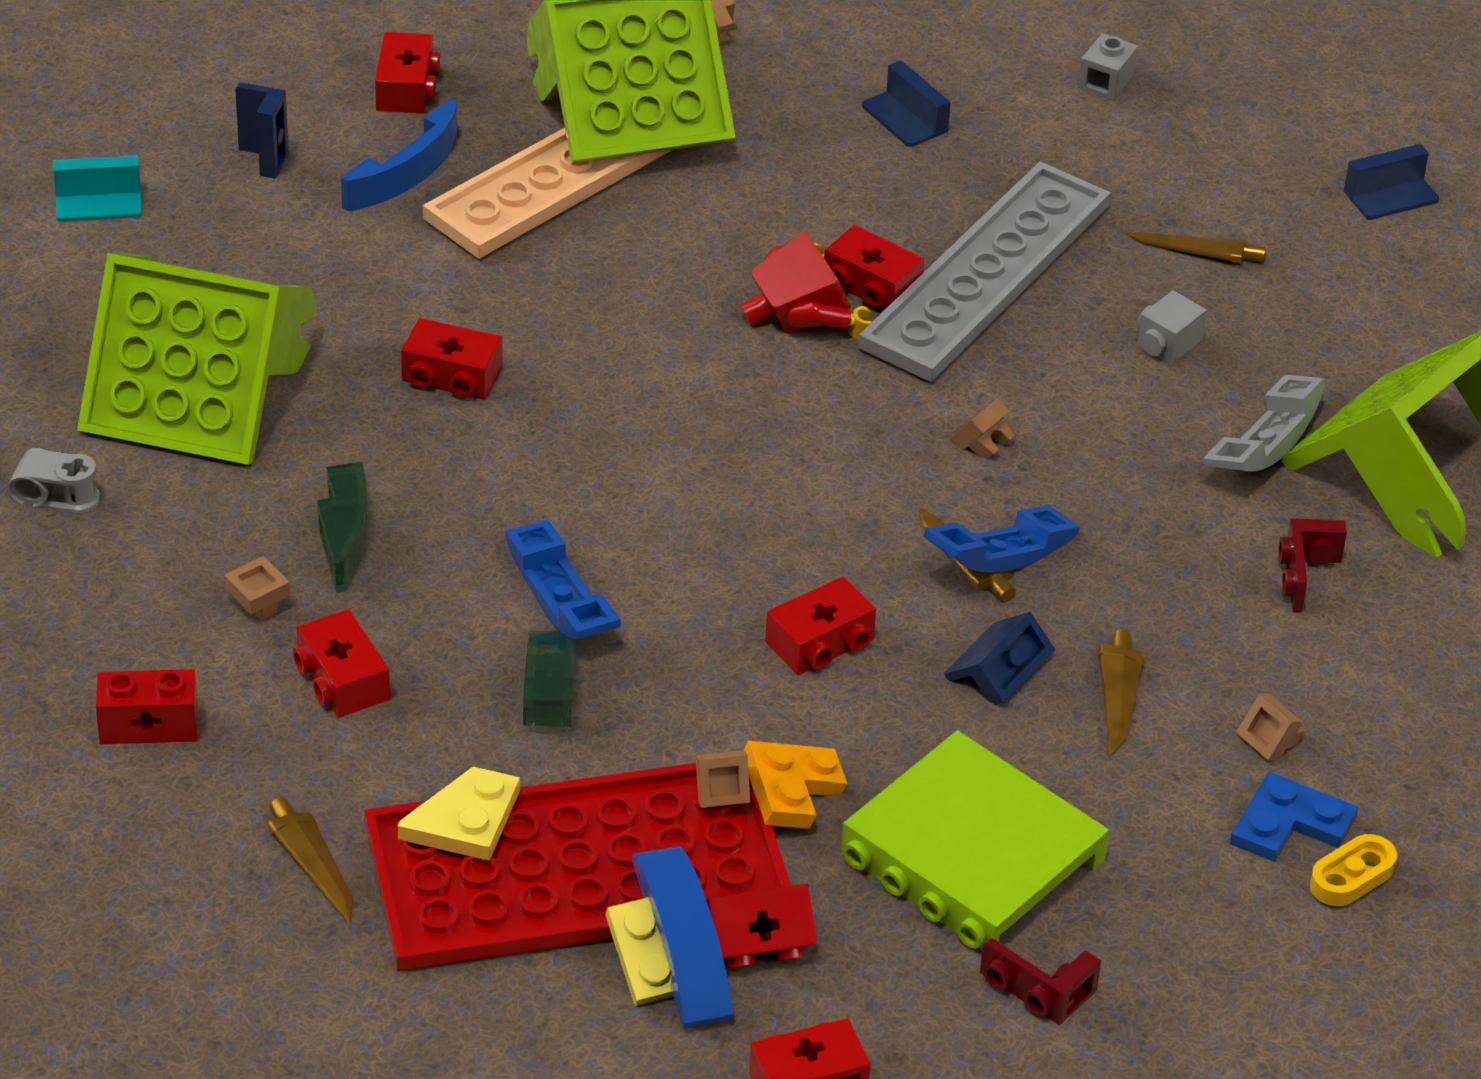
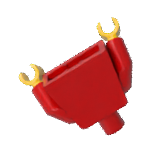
M806 231L800 233L786 245L775 246L770 250L763 262L756 266L751 273L760 293L740 304L743 314L752 327L774 315L785 333H793L803 328L826 326L843 330L848 328L850 336L859 339V334L873 322L870 321L872 314L867 307H857L854 309L853 314L849 310L851 305L838 278L824 259V248L818 243H813Z

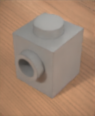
M1102 33L1081 58L1078 88L1115 101L1135 76L1138 45L1123 41L1119 37Z
M1172 290L1153 306H1147L1140 314L1137 322L1139 328L1137 345L1142 347L1151 356H1158L1170 364L1174 363L1203 340L1207 309Z

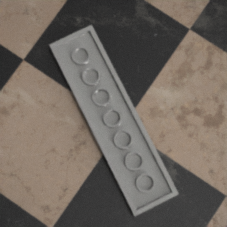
M1039 161L859 334L858 348L932 382L1110 205L1111 192Z

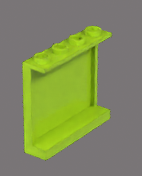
M957 730L843 822L841 854L844 855L845 860L854 869H864L879 879L889 893L894 896L902 895L918 906L927 919L932 922L940 921L956 932L965 945L972 949L979 948L982 950L983 944L990 938L999 942V937L1004 931L1082 864L1093 871L1103 863L1106 858L1110 830Z

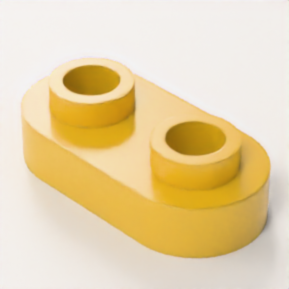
M1364 834L1355 837L1315 863L1310 880L1312 894L1322 903L1331 906H1345L1354 902L1391 878L1397 860L1396 848L1389 840L1378 835ZM1365 862L1373 863L1376 866H1368Z

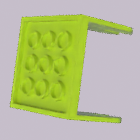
M543 0L529 21L527 30L528 56H537L538 68H536L533 83L540 101L551 100L559 91L571 164L731 142L736 138L711 0Z
M107 253L77 430L247 465L252 464L269 375L297 373L311 347L303 337L299 336L302 324H306L316 316L314 290L306 286L274 285L155 262L151 256Z
M1481 331L1382 376L1292 447L1280 459L1285 468L1294 471L1344 449L1388 519L1403 539L1437 559L1442 555L1429 520L1421 512V509H1424L1429 513L1431 521L1459 550L1463 547L1466 535V522L1463 510L1406 419L1453 382L1481 425Z

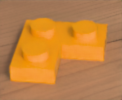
M748 741L743 749L748 758L749 779L765 825L810 829L817 816L810 794L823 796L839 795L843 793L848 784L835 749Z

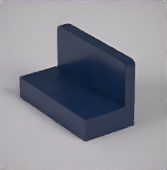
M902 60L888 65L886 92L862 101V108L907 147L916 146L948 132L951 102Z
M240 82L235 89L239 150L259 154L260 176L276 179L289 155L286 90Z
M1422 144L1348 162L1344 193L1368 220L1428 206L1439 201V196L1424 180L1429 153Z
M1027 612L993 623L944 672V675L949 681L972 676L987 700L997 705L1004 703L1055 651V648L1032 613Z

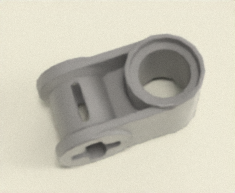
M31 448L24 453L7 484L8 494L14 502L21 505L24 502L33 503L32 507L37 508L46 507L72 513H84L96 508L101 499L100 492L94 486L93 480L97 471L96 464L91 457L83 454H67L48 451L42 448ZM72 494H75L76 502L72 500Z

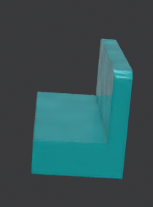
M138 155L53 160L56 217L58 222L139 218L142 216Z

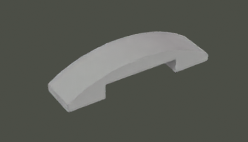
M1285 374L1265 394L1266 413L1240 439L1223 437L1203 458L1204 466L1242 471H1259L1275 464L1292 449L1309 425L1325 389L1324 378Z

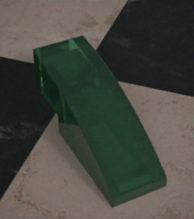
M363 462L326 467L328 499L317 500L318 532L336 593L347 590L364 554L367 538V486Z
M530 630L524 679L523 725L571 727L577 639H571L560 631Z

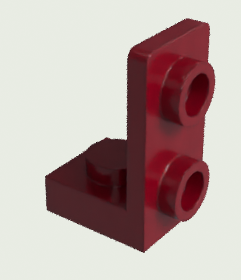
M1290 519L1287 537H1280L1278 560L1279 564H1287V568H1284L1282 575L1283 596H1291L1292 612L1302 613L1307 587L1305 562H1312L1317 565L1342 562L1347 536L1345 520Z
M990 938L983 944L980 973L984 975L987 982L995 989H1005L1022 1000L1034 1015L1039 1017L1046 1016L1058 1025H1061L1097 991L1101 960L1084 950L1070 964L1067 962L1063 963L1056 970L1053 977H1051L995 939Z

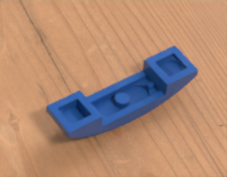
M449 99L424 117V134L383 164L367 158L342 176V208L352 211L382 203L410 190L430 176L447 158L455 143L457 136V101Z
M1050 505L1018 510L1012 527L973 534L959 523H951L926 528L923 537L969 569L980 572H1003L1024 567L1046 557L1078 535L1080 526Z
M548 519L505 531L506 541L519 571L547 618L561 633L571 639H581L621 627V619L603 594L593 596L566 559V544Z
M681 846L633 854L632 862L643 898L649 897L672 972L670 986L683 1029L733 1020L734 1011L717 933L701 884L687 854Z

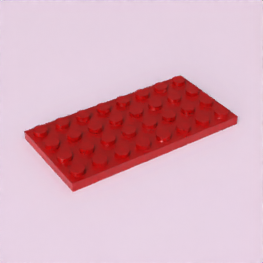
M696 763L520 787L518 797L490 861L399 840L398 824L400 820L426 801L364 810L366 832L397 971L613 939L606 918L607 908L643 899L632 862V855L637 853L681 846L696 872L706 899L791 886L773 827L772 825H765L750 779V803L701 808L698 803Z

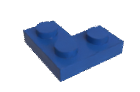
M1268 771L1231 833L1230 845L1273 862L1278 858L1293 831L1339 848L1357 817L1359 806Z

